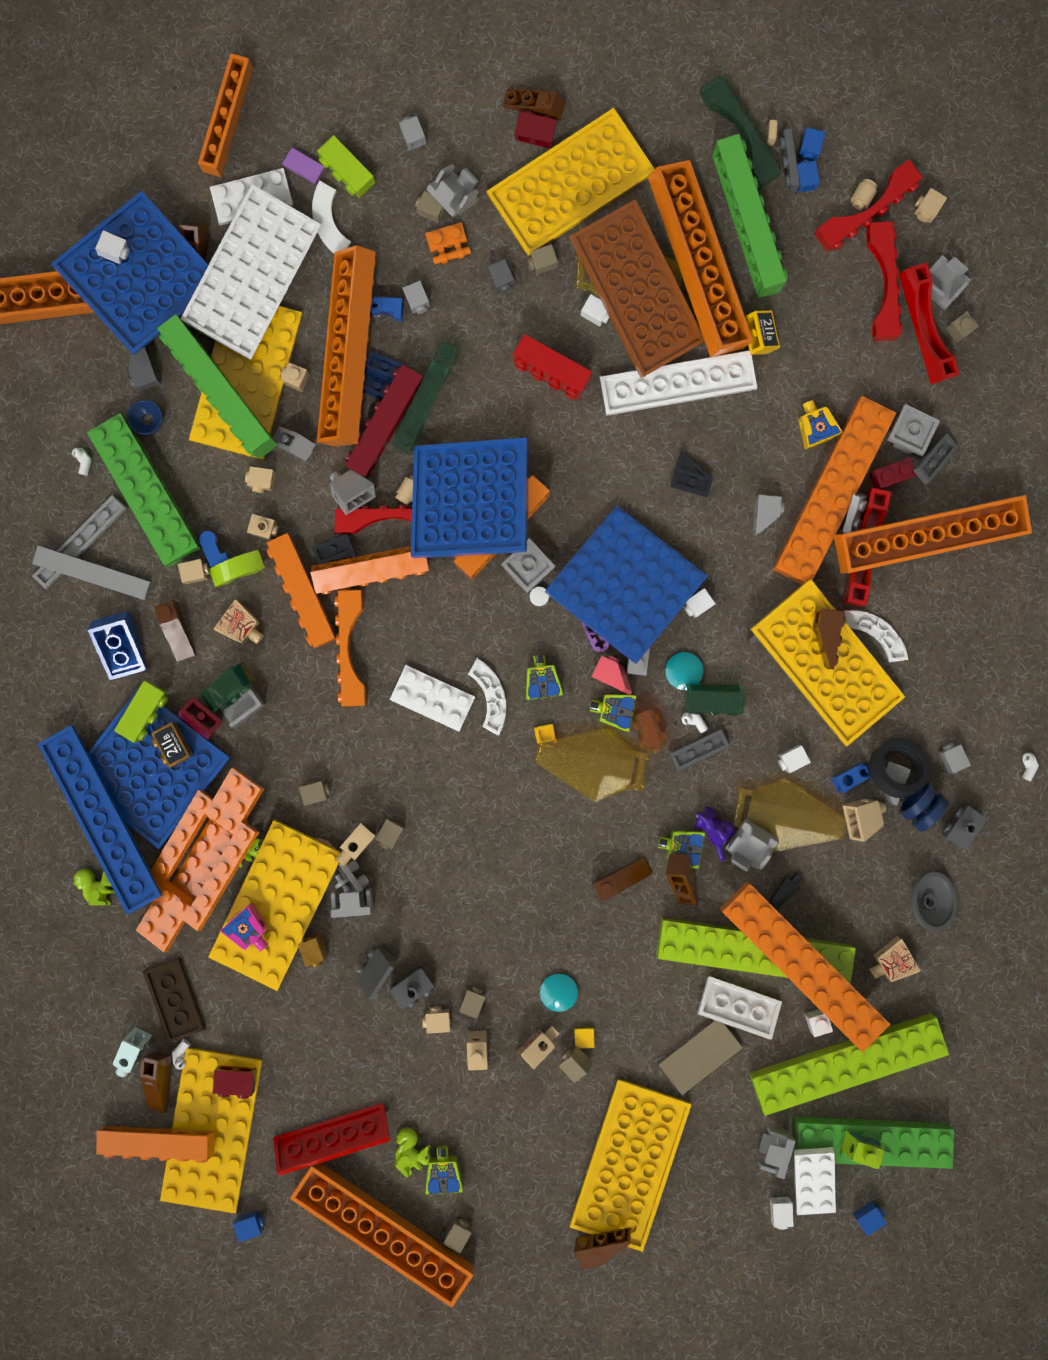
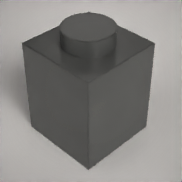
M505 259L487 266L496 292L501 291L505 293L512 289L514 279Z

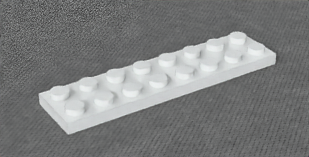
M750 351L664 365L643 378H640L637 370L600 377L606 416L757 389Z

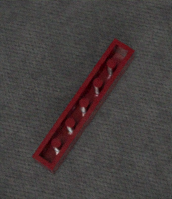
M403 364L401 368L398 367L395 370L392 384L386 386L383 392L385 395L383 400L377 402L374 408L375 414L366 421L364 426L366 429L363 435H359L358 444H355L354 451H350L345 459L347 462L346 467L365 478L370 476L425 380L422 375Z

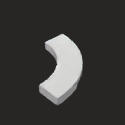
M319 181L312 203L313 220L321 224L318 234L325 246L334 254L337 251L349 248L351 241L339 232L333 221L332 205L337 193L336 189Z
M843 611L846 618L845 622L850 629L860 630L873 636L883 647L888 662L908 660L907 651L901 637L885 620L865 611Z
M477 658L468 675L478 682L486 697L487 714L482 727L499 736L506 716L504 690L492 669Z

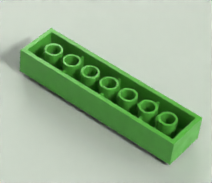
M737 134L718 140L712 157L757 297L760 299L779 293L787 282L788 275L780 262L782 261L781 253L775 247L776 238L774 232H771L769 228L770 219L763 209V197L757 191L758 182L751 172L752 163L745 153V141L741 140L740 135Z
M176 314L157 328L161 333L159 338L169 347L176 360L183 365L182 368L192 377L198 389L207 396L206 399L217 411L220 410L218 415L229 427L232 426L229 428L236 438L243 441L241 445L252 457L257 456L261 459L278 446L194 334Z
M120 413L88 431L87 434L163 565L170 568L201 550V545L136 433L130 428L127 418Z
M794 1117L795 1145L793 1150L833 1147L835 1164L863 1165L852 1161L841 1151L845 1133L849 1131L883 1143L885 1152L880 1166L953 1169L954 1129L948 1123Z

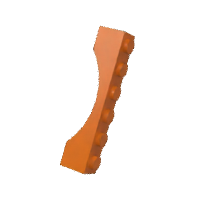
M338 591V595L335 596V607H338L339 615L335 616L336 626H339V634H336V644L340 645V653H337V664H340L337 681L338 684L341 683V691H338V702L342 706H367L366 686L355 672L350 656L352 630L358 617L364 611L363 591Z

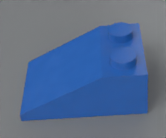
M129 611L91 622L88 632L109 680L147 669L137 630Z

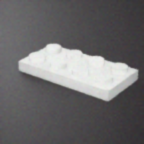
M284 168L211 186L210 190L220 226L232 222L251 184L285 204L294 207Z
M405 665L390 700L454 730L460 731L475 696Z
M709 976L697 1014L758 1036L772 1039L782 1001Z
M833 1147L793 1150L797 1215L836 1213Z

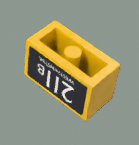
M772 310L754 311L745 316L753 342L748 345L750 355L768 354L780 348Z

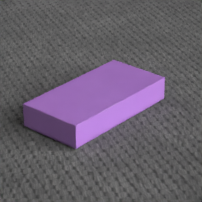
M291 148L282 163L284 167L315 185L325 170L323 165Z

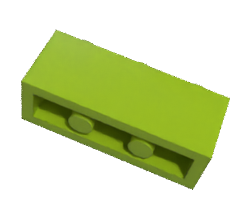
M334 135L317 151L320 157L318 160L321 165L326 169L329 167L333 171L331 174L338 182L341 180L346 185L345 189L350 195L353 196L355 194L360 198L375 184L374 176Z
M143 681L114 731L133 743L140 742V740L143 741L148 734L147 728L158 717L157 711L166 704L168 692L150 681Z

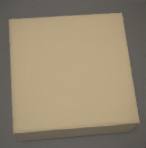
M777 120L769 121L766 146H773L776 141Z

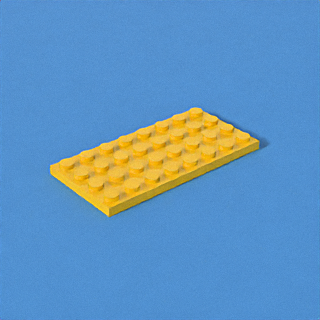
M612 108L486 191V193L529 257L530 251L548 245L648 179L655 169L616 110Z
M281 306L278 307L251 360L215 341L211 355L213 361L270 435L284 386L281 380V372L290 363L303 313ZM202 392L189 440L252 457L242 447L243 441L236 438L229 428L232 426L229 427L218 415L220 410L217 411L206 399L207 396Z
M808 579L750 628V630L845 746H848L904 699L905 696L846 622L840 634L842 635V643L837 651L839 656L838 664L834 667V670L825 668L813 629L816 607L830 610L835 609L814 582Z
M273 820L223 925L224 927L252 902L268 926V929L261 936L269 944L261 952L253 944L244 950L220 931L209 958L278 991L298 950V944L303 939L339 865L336 858L341 851L280 821Z
M189 1047L185 1050L184 1061L186 1064L182 1069L172 1129L215 1131V1153L207 1162L197 1163L195 1160L190 1159L185 1162H179L177 1159L172 1158L167 1160L160 1201L236 1214L263 1059ZM218 1065L257 1068L254 1094L247 1099H240L236 1095L219 1097L218 1094H212L214 1070Z
M619 1078L617 1079L569 1224L570 1228L593 1235L631 1227V1242L627 1247L643 1252L692 1105L691 1102Z

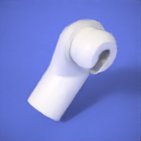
M74 448L72 455L80 462L78 474L88 476L91 457L83 448Z
M687 712L681 718L685 725H696L700 733L709 729L698 713Z
M1025 753L1022 760L1026 770L1022 778L1031 782L1038 769V763L1032 753Z
M183 1039L172 1052L173 1064L179 1070L185 1067V1050L191 1046L190 1042L186 1039Z

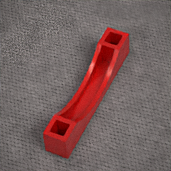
M907 160L893 171L883 196L872 207L853 216L832 217L821 225L814 235L827 252L832 249L836 251L844 244L843 240L847 237L852 239L859 233V228L862 226L866 228L869 223H873V218L879 214L881 217L890 209L888 206L892 203L897 205L905 198V193L909 191L911 194L920 187L918 183L923 178L912 162Z
M893 221L869 223L866 228L867 248L878 261L884 279L882 306L872 322L873 342L895 341L902 334V323H899L901 305L898 304L900 286L897 285L899 268L895 262L898 250L894 246L896 228H893Z
M928 263L912 266L899 273V278L929 381L932 385L960 375L955 356L943 343L934 322L931 305L933 280Z
M871 488L867 491V507L862 512V523L859 530L883 524L891 492ZM872 568L849 573L842 603L859 607L867 605L871 587Z
M403 505L397 506V509H390V506H378V509H370V506H361L348 515H345L341 508L335 509V533L357 534L363 528L375 522L388 519H401L412 522V509H409V506Z

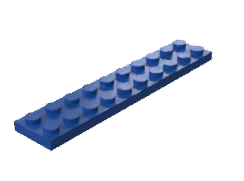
M74 725L38 743L46 762L126 914L128 915L163 896Z

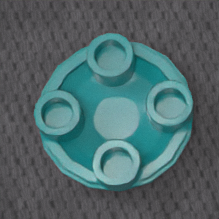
M688 652L677 653L667 662L665 668L666 678L677 689H692L702 680L703 665L694 654Z
M565 974L551 975L545 978L541 985V1001L552 1011H567L577 1001V985L571 977Z

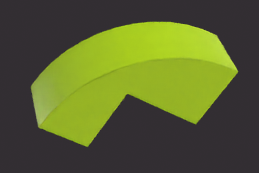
M259 550L219 563L210 568L209 571L215 587L229 584L237 578L256 574L264 569L265 566Z

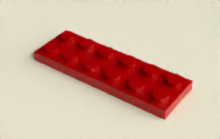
M384 1103L273 1137L277 1174L281 1176L391 1141Z

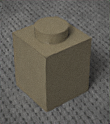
M424 191L422 197L419 196L415 204L418 215L436 223L440 222L445 209L430 193Z
M552 244L530 251L528 264L530 269L535 271L536 275L558 268V261Z
M967 311L952 322L946 330L956 343H959L979 326Z
M324 780L299 787L304 806L329 799L328 795L331 794L328 783L325 784Z
M387 818L375 840L379 841L378 845L385 849L390 847L392 849L405 827Z
M477 986L468 987L459 1012L477 1019L486 997L483 989Z
M576 1046L571 1051L568 1049L562 1054L559 1067L575 1083L588 1073L593 1062Z
M455 1217L444 1237L443 1244L461 1253L472 1233L470 1222L464 1218L458 1219Z

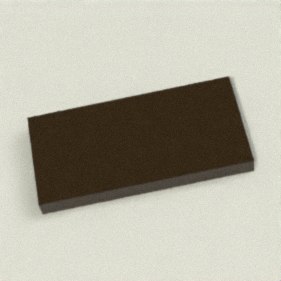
M180 957L142 971L168 1044L205 1030Z

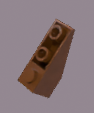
M507 88L502 107L518 112L531 111L542 117L548 115L557 121H561L566 102L557 91Z
M816 607L813 622L814 633L825 668L834 670L839 660L837 651L842 643V635L840 634L842 627L845 625L846 618L842 611Z
M153 1052L141 1057L140 1080L147 1106L150 1110L166 1113L172 1055Z
M631 1227L577 1237L574 1253L581 1269L600 1267L630 1245Z

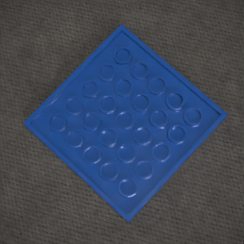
M142 191L51 263L53 268L133 355L161 334L157 329L175 314L179 318L183 315L209 266ZM103 231L126 240L129 253L126 259H122L121 264L97 254L96 246Z
M527 438L414 446L412 558L527 552Z
M616 506L548 586L545 593L637 664L705 581L707 575Z
M138 688L88 753L124 822L160 849L174 832L197 791L203 790L205 792L231 757L211 741L202 737L165 706L160 707L157 711L158 717L147 728L148 734L143 741L140 740V742L133 743L115 732L116 726L139 690ZM171 722H177L194 756L169 768L168 765L162 762L160 757L162 753L159 748H156L152 743L151 739L153 736L151 733Z

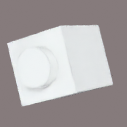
M103 231L96 246V251L99 256L121 264L122 259L127 258L129 248H127L126 240Z
M591 294L582 308L580 316L600 327L603 322L607 323L610 317L602 301Z
M704 588L692 596L683 608L689 616L693 615L696 618L715 605V602Z
M797 745L778 755L780 758L778 760L779 766L788 773L811 763L802 745Z
M820 1009L805 1014L810 1033L814 1037L833 1032L829 1018Z
M770 1198L771 1222L773 1226L782 1230L793 1227V1205L790 1198Z

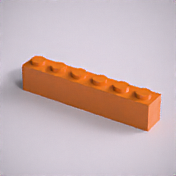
M230 53L198 161V165L204 173L222 177L253 72L249 58Z
M286 533L267 542V553L271 559L274 558L275 571L284 580L282 586L286 594L289 593L292 598L290 604L293 610L298 611L300 617L297 619L301 628H305L308 635L305 637L308 644L318 648L336 640V635L315 592V588L291 535Z
M411 546L313 565L311 566L310 573L315 592L328 594L336 589L348 590L351 586L358 585L363 587L371 582L383 583L391 578L403 579L411 574L422 575L429 571V564L427 558H412Z
M104 1126L97 1130L96 1154L104 1155L106 1158L117 1155L122 1156L124 1159L135 1156L140 1157L142 1160L154 1157L159 1158L160 1161L172 1158L177 1159L179 1162H185L190 1159L195 1160L197 1163L207 1162L215 1153V1131Z

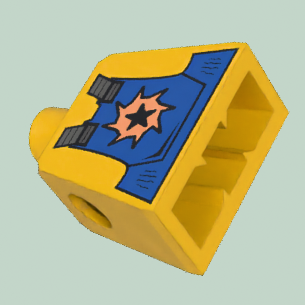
M814 400L803 404L806 415L801 416L798 421L805 449L842 434V430L827 407L817 410Z

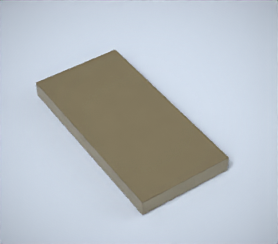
M713 1020L661 1060L658 1065L681 1095H683L740 1051L742 1046L724 1023Z

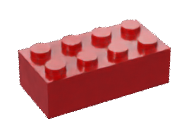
M525 334L513 353V364H515L517 370L530 372L535 380L548 382L550 388L566 392L565 396L572 400H575V398L580 400L591 380L592 371Z

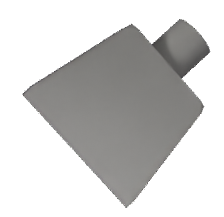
M349 470L343 475L338 471L331 474V494L345 515L375 498L374 484L355 471Z

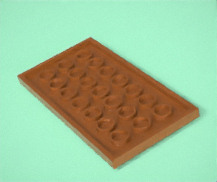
M636 199L569 236L640 378L645 377L705 341Z

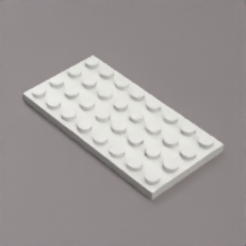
M251 184L180 320L251 360L321 224Z

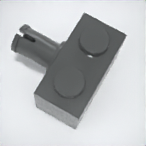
M963 804L954 811L953 815L955 817L951 823L947 822L943 827L942 831L944 833L942 837L966 851L987 818L970 806Z
M421 965L391 986L389 991L402 1009L405 1007L411 1008L418 1002L417 999L422 995L426 997L434 991L435 982L423 965Z

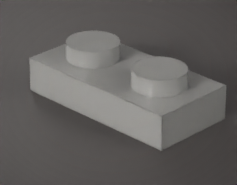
M861 493L853 495L842 532L859 530L862 523L860 519L862 512L867 507V495Z

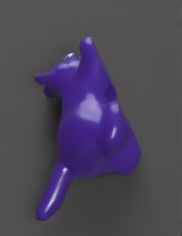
M706 806L704 809L705 813L698 812L693 828H702L706 832L710 842L716 848L719 860L723 862L725 854L722 846L734 835V826L728 820L725 822L718 821L715 811Z

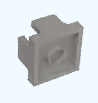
M453 164L442 169L436 180L430 183L426 189L452 217L475 205L479 200L477 197L479 191L477 189L474 190L478 180L467 168L463 169L458 177L453 172L455 168Z
M942 255L929 269L933 280L931 299L945 310L971 281L964 274L968 268L956 257L949 261Z
M905 404L899 415L895 417L888 432L887 440L893 443V448L908 455L915 453L922 457L940 420Z
M530 538L527 540V552L512 553L501 564L526 593L537 586L556 567Z
M745 819L726 844L725 850L732 853L731 862L746 872L750 869V865L762 870L771 858L772 851L778 844L779 839L750 820Z
M372 888L366 889L367 902L364 901L363 891L359 894V892H352L350 889L347 893H340V904H338L337 890L331 892V918L371 915L374 911Z
M768 1126L767 1131L769 1134H763L759 1147V1152L766 1154L764 1161L758 1160L757 1164L761 1170L774 1173L778 1178L785 1179L795 1140L789 1130L784 1128L780 1130Z

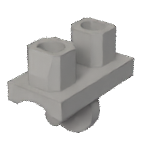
M354 859L345 866L339 864L337 867L340 874L335 877L339 882L335 885L336 890L342 887L345 893L351 889L352 892H359L360 894L368 885L369 880L364 874L357 879L353 875V872L359 869V865Z

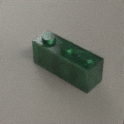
M243 661L230 667L205 689L201 695L213 713L220 709L223 712L232 706L231 702L234 703L242 698L241 693L243 695L252 689L251 685L257 680Z
M685 684V712L694 715L699 713L718 715L721 713L730 716H737L744 712L745 690L743 686Z

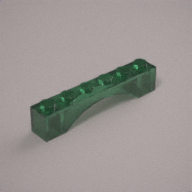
M719 75L701 86L699 95L707 108L727 118L742 134L752 163L751 172L758 182V190L777 180L781 174V167L772 158L768 145L764 144L760 139L761 135L758 129L752 126L748 113L742 110L740 100L731 92L729 82Z
M444 340L441 341L392 442L394 448L409 455L412 454L433 404L460 355L459 347Z

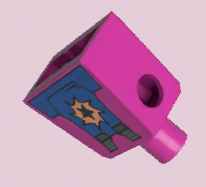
M252 902L220 930L244 950L253 944L261 952L269 944L261 936L268 929V926Z

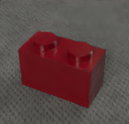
M520 111L514 139L551 149L557 128V120L548 115L542 117L531 111Z
M911 457L874 470L869 474L874 488L880 490L917 476L913 471L914 465Z
M194 697L181 708L178 717L206 740H209L223 722Z
M218 1065L214 1070L212 1094H218L219 1097L236 1095L240 1099L251 1097L255 1092L257 1068Z

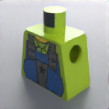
M545 655L533 656L535 668L527 669L526 700L563 695L554 665L546 666Z
M604 695L603 702L591 700L589 711L600 713V722L629 732L636 696Z
M672 830L671 838L659 837L658 848L668 850V858L669 854L683 853L689 855L693 868L698 869L705 833L703 831Z
M846 1131L841 1146V1151L852 1161L876 1169L880 1168L885 1152L882 1142Z
M438 1146L436 1148L437 1157H430L426 1194L463 1192V1181L457 1156H448V1146Z

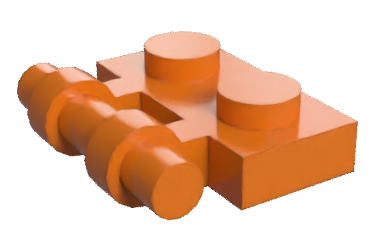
M462 222L425 233L430 252H439L438 256L432 257L435 265L439 263L446 264L449 260L455 258L462 259L465 255L471 254L469 246L461 248L460 245L467 243ZM455 246L456 250L445 253L444 249Z

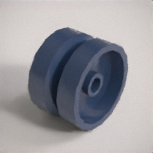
M928 782L921 790L903 802L899 809V814L906 820L912 819V825L922 832L939 820L947 810L949 800L942 794L936 795V788Z

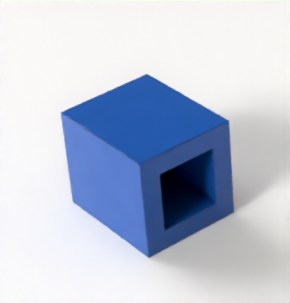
M806 128L798 157H802L803 160H809L810 162L813 160L817 161L825 132Z
M803 160L799 162L797 169L800 186L797 193L816 190L820 184L816 161Z
M872 1201L853 1213L867 1236L887 1224L883 1219L886 1216L879 1205L875 1206Z
M258 1210L236 1217L233 1227L238 1242L262 1234L265 1227V1219L263 1215L260 1216Z

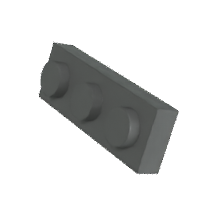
M792 128L784 129L782 136L779 137V147L783 149L784 156H782V167L786 168L787 174L784 175L785 187L789 188V192H797L800 183Z
M948 433L939 437L913 469L924 484L932 481L958 448Z
M719 729L669 753L676 770L680 771L730 746L722 729Z

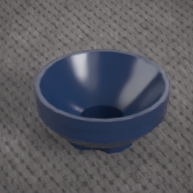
M140 400L130 407L127 421L134 432L140 435H151L161 428L163 414L159 406L154 402ZM147 414L153 417V422L150 425H145L142 421L143 417Z

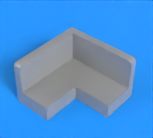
M238 674L237 678L227 685L238 700L223 712L229 720L231 728L237 727L266 705L244 674Z

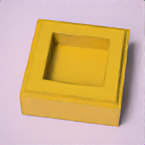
M553 724L534 727L538 746L556 743Z
M594 1027L574 1028L575 1047L595 1048Z

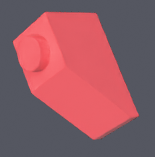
M610 655L608 658L601 656L592 677L631 695L632 690L625 668L618 664L620 660Z

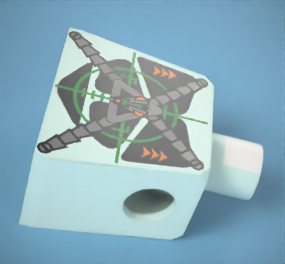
M135 1027L124 1038L113 1062V1065L117 1067L116 1074L118 1076L126 1077L137 1066L152 1037L151 1034Z

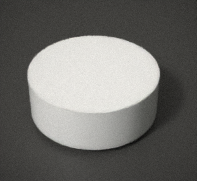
M536 587L530 592L532 604L543 606L547 603L549 595L545 593V588Z

